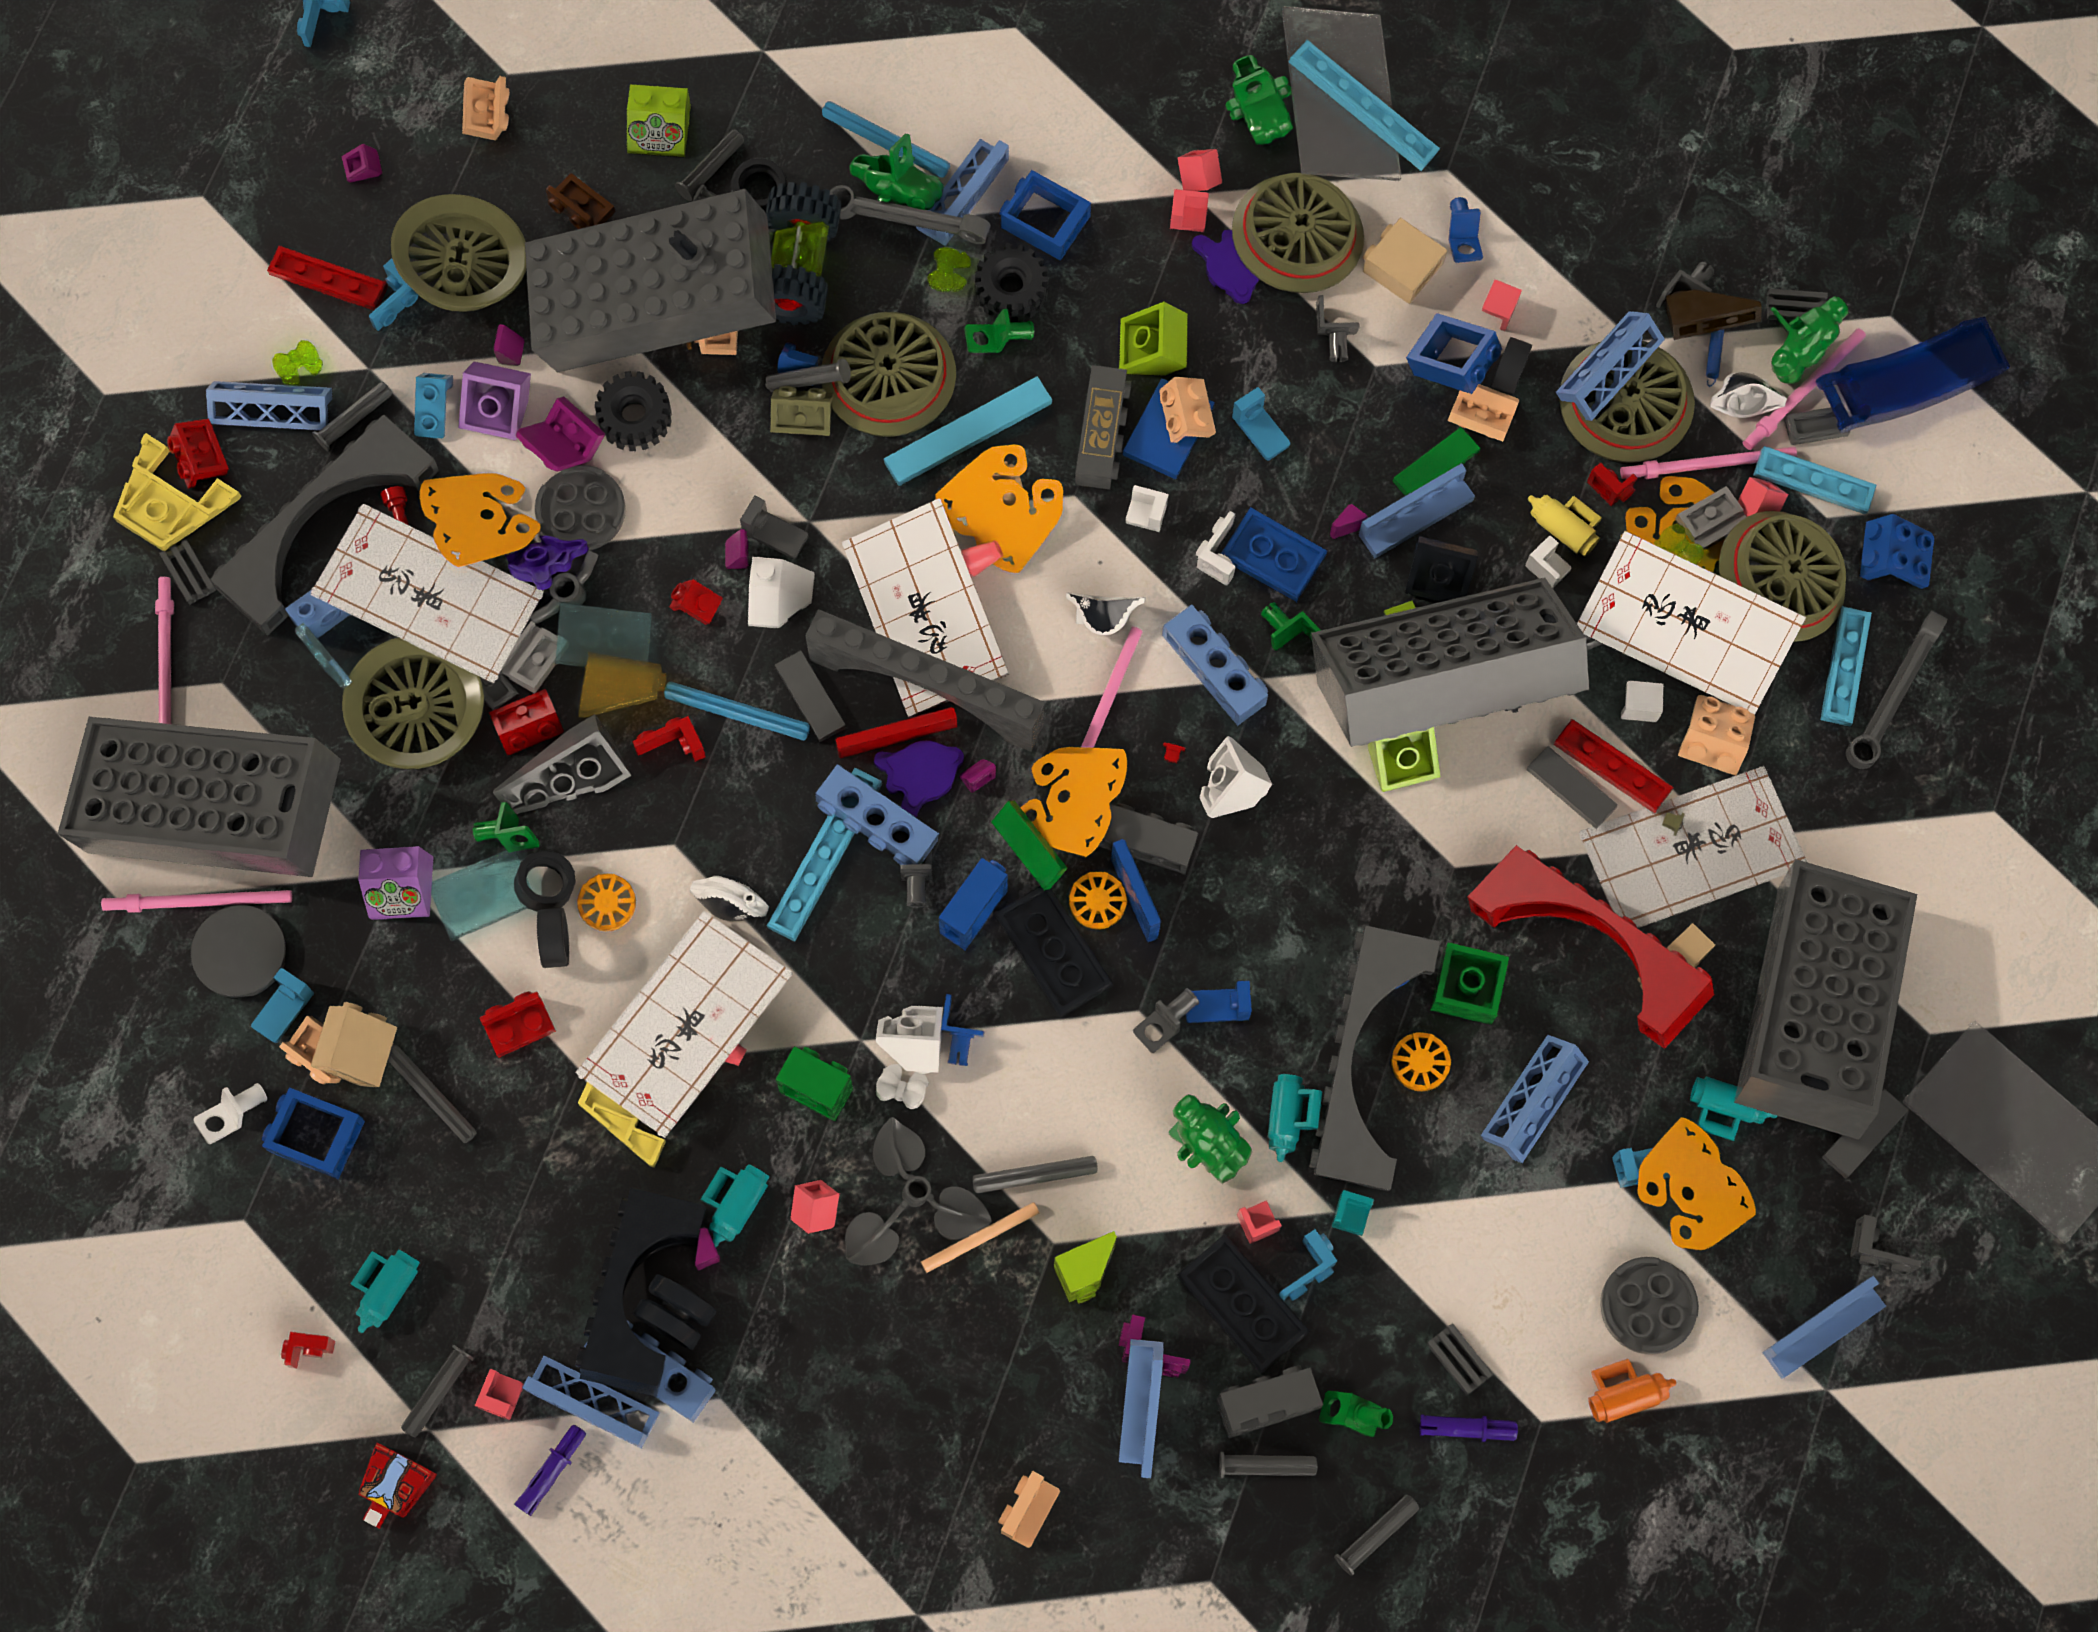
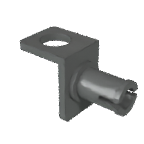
M1700 262L1691 275L1679 270L1664 289L1656 307L1660 309L1666 301V296L1672 292L1694 289L1713 292L1711 288L1705 285L1714 275L1713 267L1709 265L1706 271L1703 272L1702 270L1707 263Z
M1319 295L1316 301L1317 335L1329 336V360L1331 362H1337L1338 357L1339 362L1347 361V335L1357 334L1360 324L1358 322L1325 323L1324 296Z
M932 850L925 858V864L900 865L901 881H907L908 907L918 908L926 906V880H932Z
M1188 988L1168 1005L1163 1004L1159 1000L1156 1003L1155 1011L1133 1029V1033L1151 1053H1155L1180 1031L1179 1019L1200 1002ZM1150 1024H1157L1163 1030V1036L1157 1041H1151L1145 1036V1029Z

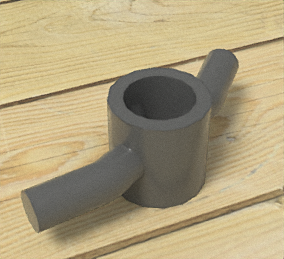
M588 551L580 570L575 575L561 573L553 578L552 586L550 587L553 599L548 605L533 612L530 617L535 625L555 615L562 607L573 610L583 605L586 600V589L583 584L590 577L599 557L598 554ZM574 585V592L569 597H562L564 588Z

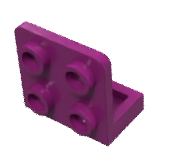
M564 396L556 399L545 421L520 428L515 434L526 449L532 451L543 461L547 468L554 471H561L591 461L606 435Z
M1132 1315L1129 1323H1123L1119 1339V1346L1124 1347L1122 1362L1128 1363L1131 1339L1141 1340L1145 1317ZM1163 1354L1162 1375L1179 1378V1374L1187 1372L1191 1360Z

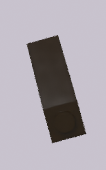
M1696 289L1690 291L1680 290L1666 296V311L1674 340L1761 321L1762 306L1760 301Z

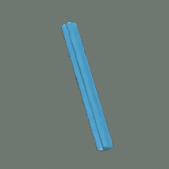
M827 101L822 109L823 117L887 150H890L901 138L831 101ZM911 143L912 155L915 157L914 164L941 178L947 175L950 169L948 161ZM903 147L899 151L900 157L903 156Z
M668 682L664 690V697L666 699L800 740H806L810 731V725L806 722L678 683Z

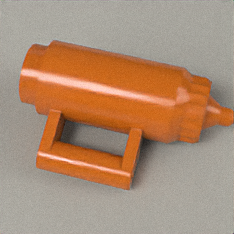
M1625 1359L1591 1371L1599 1391H1596L1594 1396L1589 1397L1588 1402L1595 1420L1608 1423L1657 1406L1662 1401L1667 1400L1670 1397L1669 1390L1676 1385V1380L1664 1379L1661 1373L1645 1374L1637 1377L1630 1360ZM1625 1373L1630 1378L1628 1381L1607 1388L1603 1383L1604 1380Z

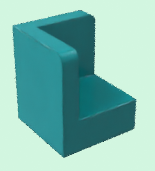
M1343 1190L1339 1197L1331 1227L1362 1236L1374 1199Z

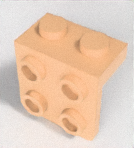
M1698 695L1694 704L1690 726L1681 744L1678 756L1736 776L1749 749L1755 714L1750 713L1743 707H1735L1714 697Z

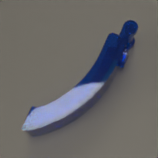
M1980 317L1963 321L1959 325L1931 339L1904 350L1879 358L1848 364L1840 371L1822 375L1816 379L1815 383L1819 390H1823L1838 421L1836 425L1839 432L1845 433L1854 428L1896 419L1948 400L2009 369L2010 365L1986 318ZM1834 385L1838 386L1852 416L1849 417Z

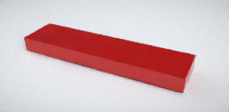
M278 246L267 269L271 276L373 311L380 306L388 288L385 281L282 246Z
M950 707L835 739L839 758L956 728L957 716L954 708Z
M1573 719L1570 720L1553 744L1654 814L1674 788Z

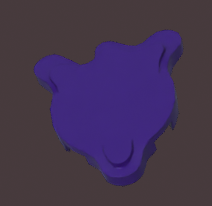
M1255 228L1257 233L1263 231L1262 228ZM1224 230L1222 232V241L1220 243H1216L1203 235L1194 237L1192 248L1203 257L1206 263V273L1211 284L1214 287L1217 285L1225 290V294L1231 296L1238 304L1249 302L1252 291L1260 279L1247 269L1238 256L1232 238V230Z
M540 536L541 542L533 543L518 551L505 554V558L508 561L509 571L514 578L533 582L536 589L545 590L552 586L553 574L568 571L574 558L588 552L587 541L584 539L564 541L552 536Z
M927 740L910 744L905 749L895 753L878 752L874 757L876 768L885 772L888 776L887 791L890 794L903 793L905 796L901 808L915 818L924 804L937 800L948 793L952 788L958 768L964 762L963 752L959 748L946 747L937 742Z

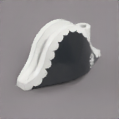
M1735 372L1725 378L1722 389L1712 397L1710 407L1733 417L1745 418L1784 407L1787 398L1782 393L1773 389L1766 379L1747 372Z
M1066 593V598L1077 607L1076 624H1085L1091 632L1098 635H1110L1122 629L1133 609L1143 604L1146 600V597H1102Z
M715 875L695 880L690 887V892L711 914L723 920L733 921L764 917L769 909L767 903L746 881L734 875Z

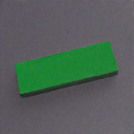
M1460 427L1393 478V483L1407 496L1459 464L1467 462L1479 453L1480 447Z
M1015 800L1008 801L991 821L1043 890L1051 889L1068 869Z

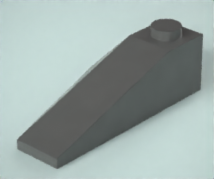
M596 714L565 732L495 788L493 793L501 803L507 802L513 811L519 814L546 807L548 803L565 798L567 801L577 799V795L592 791H595V794L604 792L630 777L631 772L612 736Z

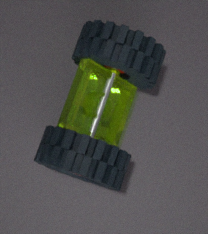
M789 182L788 186L781 183L778 187L774 186L769 192L766 214L768 229H772V232L775 234L771 266L775 312L779 323L785 324L787 321L791 322L792 325H798V322H801L803 325L809 324V321L817 322L824 314L828 284L824 282L821 273L826 243L831 240V237L834 238L838 230L841 202L837 200L838 197L835 194L830 195L829 190H820V186L814 184L810 187L807 186V183L803 182L800 185H796L795 182Z

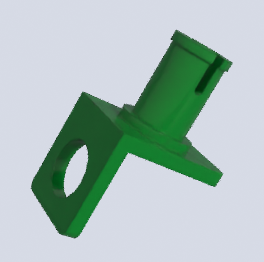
M1002 309L993 324H967L964 331L968 351L970 353H1000L1009 340H1032L1034 337V324L1032 321L1010 322L1008 309ZM975 332L984 333L988 338V344H977L973 339V334Z
M1276 602L1269 604L1272 610L1266 606L1261 613V616L1276 630L1271 635L1272 648L1275 651L1302 631L1311 640V633L1321 631L1303 611L1290 619L1278 607Z
M507 802L501 803L496 820L475 822L473 824V836L477 842L497 838L508 853L538 848L540 845V841L528 826L518 827L519 817ZM516 835H522L528 841L517 842L515 841Z
M1327 1391L1319 1421L1325 1424L1345 1426L1365 1436L1374 1437L1377 1427L1388 1429L1392 1425L1393 1414L1390 1409L1381 1408V1406L1355 1394ZM1335 1400H1340L1341 1407L1339 1412L1331 1417L1330 1407Z

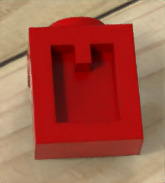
M1599 463L1592 469L1587 483L1610 506H1613L1618 500L1626 501L1635 492L1633 486L1638 477L1633 473L1621 483L1613 470Z
M290 1332L289 1340L285 1339L283 1342L281 1358L285 1359L284 1365L297 1369L301 1350H303L302 1355L322 1358L323 1353L333 1354L335 1341L328 1336Z

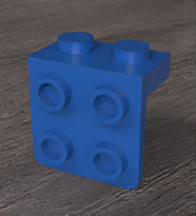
M1895 514L1867 521L1860 577L1872 580L1891 574L1920 589L1928 587L1934 546L1933 534Z

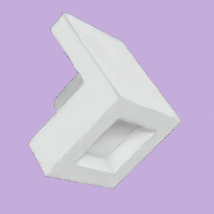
M1134 485L1126 523L1159 532L1167 508L1169 494Z
M1549 536L1529 555L1525 566L1539 579L1546 578L1551 587L1554 588L1570 572L1571 566L1555 553L1559 543L1552 536Z
M1628 681L1626 684L1625 706L1621 712V719L1657 722L1663 712L1664 684Z

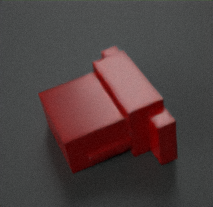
M1164 742L1163 747H1166L1164 761L1177 764L1181 751L1185 752V747L1175 743Z

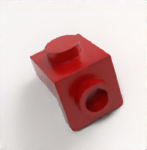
M692 579L679 583L674 588L671 594L673 600L669 608L674 611L681 609L704 625L710 624L723 598Z

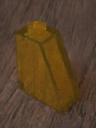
M588 652L578 717L585 718L594 714L597 715L656 700L658 691L664 692L666 674L661 673V664Z

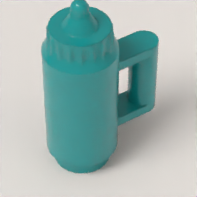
M1290 1074L1278 1075V1079L1274 1082L1267 1137L1269 1139V1149L1276 1152L1279 1162L1284 1161L1287 1153L1295 1151L1296 1143L1299 1141L1300 1130H1317L1319 1126L1322 1091L1305 1089V1086L1302 1085L1303 1078ZM1304 1097H1309L1306 1122H1301Z
M1707 1076L1704 1079L1697 1077L1694 1082L1690 1101L1697 1103V1107L1702 1108L1697 1125L1706 1133L1734 1141L1740 1120L1747 1123L1763 1124L1765 1118H1776L1777 1115L1734 1103L1737 1086ZM1708 1110L1734 1118L1732 1126L1729 1127L1707 1120Z
M748 1164L745 1170H740L738 1175L720 1167L700 1199L707 1205L717 1209L709 1226V1230L713 1233L712 1241L715 1247L724 1240L728 1242L733 1241L735 1236L740 1234L768 1187L766 1182L769 1176L752 1165ZM727 1179L734 1180L720 1204L715 1202Z
M399 1249L394 1256L390 1255L388 1260L371 1251L350 1283L365 1293L356 1312V1315L360 1317V1325L358 1327L360 1333L365 1332L371 1326L380 1327L382 1322L389 1318L417 1275L418 1271L416 1269L420 1264L419 1261ZM380 1262L383 1263V1268L369 1289L364 1287Z

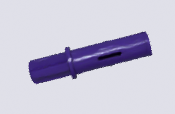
M1420 1415V1436L1479 1438L1481 1442H1485L1486 1439L1514 1441L1518 1435V1425L1515 1421L1489 1420L1486 1416H1482V1419Z
M572 1425L555 1450L553 1448L549 1449L551 1454L532 1478L522 1495L514 1503L516 1507L530 1516L533 1515L537 1506L553 1486L567 1464H572L569 1459L586 1436V1432L577 1425Z

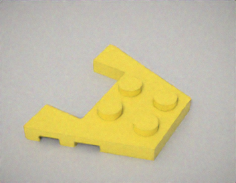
M145 433L141 440L142 447L139 455L135 457L132 465L131 477L129 482L125 483L113 517L116 522L160 550L166 551L237 502L242 496L237 490L217 478L200 501L196 502L155 476L153 472L170 451L166 445Z
M587 1082L578 1101L579 1106L644 1162L655 1168L666 1143L665 1139L637 1129L639 1119Z

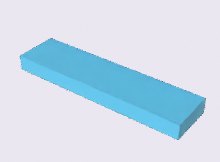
M1766 446L1761 449L1753 474L1755 477L1862 514L1868 513L1877 486L1876 484Z
M1844 606L1840 609L1820 719L1822 721L1849 727L1853 724L1871 612Z

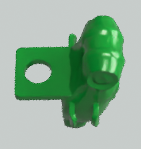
M1247 55L1233 63V71L1236 75L1232 84L1235 98L1226 102L1227 110L1231 111V119L1238 120L1244 117L1256 145L1270 144L1277 138L1285 137L1294 128L1290 114L1286 109V104L1283 101L1284 98L1292 94L1291 86L1287 85L1288 79L1285 76L1274 79L1266 68L1259 66L1257 59L1253 55Z
M905 133L890 148L889 155L870 156L861 154L855 157L849 166L851 175L865 182L868 189L879 196L878 201L894 202L897 205H907L908 207L928 211L941 199L944 190V184L934 175H928L914 166L915 157L912 155L910 134ZM903 147V156L899 157V151Z
M1834 296L1820 307L1812 308L1801 317L1797 316L1789 324L1774 306L1770 309L1788 333L1784 344L1774 353L1771 361L1772 370L1782 383L1795 384L1801 380L1806 368L1812 367L1826 354V350L1839 336V325L1849 313L1848 306L1843 299Z
M1187 1094L1174 1107L1173 1115L1178 1122L1168 1132L1174 1140L1183 1145L1177 1152V1157L1180 1161H1185L1190 1154H1193L1187 1160L1188 1166L1193 1169L1201 1163L1205 1166L1207 1172L1211 1173L1223 1184L1237 1175V1172L1248 1163L1252 1154L1250 1145L1234 1128V1125L1240 1119V1115L1235 1110L1226 1118L1225 1116L1230 1111L1226 1103L1215 1108L1210 1104L1200 1103L1196 1096Z

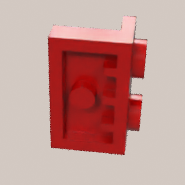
M209 418L174 424L171 435L167 439L168 448L172 454H175L178 462V474L181 479L185 480L188 489L194 488L198 479L227 474L229 468Z
M546 689L489 712L507 755L514 754L564 732Z
M528 991L521 993L514 998V1002L505 1006H493L487 1009L485 1015L479 1018L498 1058L556 1032L538 992L531 993Z

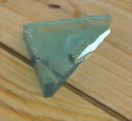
M304 623L295 628L296 634L320 666L340 687L345 688L352 683V680Z

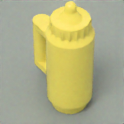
M1533 495L1528 497V501L1533 507L1530 512L1531 516L1536 519L1539 525L1576 554L1581 553L1586 557L1599 542L1600 537L1595 534L1596 530L1594 528L1601 521L1602 517L1577 497L1573 496L1565 505L1548 495H1544L1542 498H1536ZM1571 508L1572 510H1574L1577 514H1579L1590 524L1588 525L1586 522H1584L1581 518H1579L1569 509Z

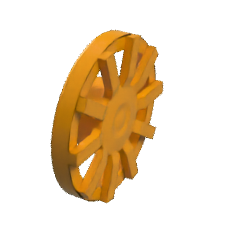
M1089 872L1080 877L1071 888L1069 894L1071 913L1085 927L1105 929L1113 926L1122 918L1126 910V891L1122 883L1109 873ZM1093 878H1102L1100 887H1096ZM1089 880L1091 890H1088L1081 884ZM1106 881H1111L1114 885L1105 890ZM1077 888L1084 892L1086 897H1074ZM1118 888L1121 896L1110 897L1109 894ZM1074 902H1085L1086 905L1077 911ZM1110 902H1122L1120 910L1110 905ZM1107 909L1116 914L1111 920L1107 919L1105 913ZM1087 910L1091 912L1089 921L1081 916ZM1101 914L1104 923H1093L1095 915Z
M598 874L583 884L578 894L577 907L581 918L588 926L599 931H613L623 927L632 918L636 908V896L631 885L622 877L615 874ZM602 880H611L608 889H604ZM617 881L623 886L614 892L613 888ZM595 883H598L600 889L598 893L590 888ZM628 890L630 898H618L621 893ZM586 891L592 894L594 899H583ZM630 903L628 912L619 907L620 904ZM593 904L595 906L586 913L583 910V905ZM598 912L597 921L594 923L588 917ZM616 912L624 916L618 922H615L613 916ZM604 916H609L611 925H601Z
M1416 1032L1405 1036L1398 1042L1392 1053L1391 1065L1394 1075L1405 1087L1415 1091H1428L1438 1087L1446 1079L1451 1067V1058L1447 1046L1435 1035ZM1419 1038L1428 1040L1424 1049L1420 1046ZM1414 1039L1416 1047L1414 1051L1406 1044V1042ZM1434 1042L1439 1048L1430 1052L1429 1048L1431 1043ZM1402 1047L1406 1050L1410 1057L1398 1056L1400 1048ZM1443 1052L1445 1060H1434V1056ZM1397 1061L1408 1062V1066L1399 1071ZM1433 1065L1445 1066L1443 1074L1433 1068ZM1411 1070L1414 1074L1411 1081H1408L1403 1077V1074ZM1429 1072L1438 1078V1080L1431 1084L1427 1074ZM1418 1075H1423L1425 1085L1415 1084Z

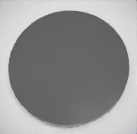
M577 465L561 470L544 485L542 484L535 500V516L537 522L540 523V530L544 536H552L564 541L584 539L587 541L588 551L600 548L611 541L621 529L626 513L625 500L619 485L605 471L589 465Z
M246 905L226 907L209 916L198 928L191 945L192 966L199 980L209 990L220 996H254L270 987L276 981L273 977L280 968H284L286 938L279 924L263 910Z
M1639 1257L1619 1266L1607 1279L1600 1301L1603 1321L1616 1341L1634 1352L1651 1355L1665 1353L1683 1343L1690 1335L1699 1311L1698 1297L1688 1276L1674 1265L1656 1257Z

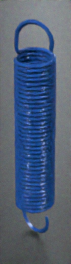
M1724 329L1711 332L1706 376L1715 379L1714 383L1716 378L1719 377Z

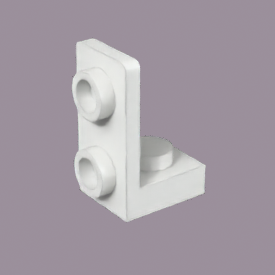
M1231 511L1225 519L1220 517L1212 529L1214 535L1209 542L1204 540L1196 552V556H1198L1197 568L1228 586L1234 576L1235 565L1227 556L1220 553L1215 554L1214 552L1234 524L1235 513Z

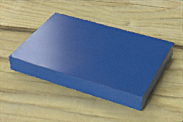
M1161 378L1123 450V456L1173 479H1177L1198 437L1185 436L1178 443L1170 441L1159 390L1169 381ZM1209 400L1212 412L1215 402Z
M1250 507L1221 554L1227 556L1237 569L1297 602L1325 559L1328 551Z
M1121 839L1113 843L1111 862L1126 891L1127 898L1147 942L1158 939L1161 919L1126 841Z

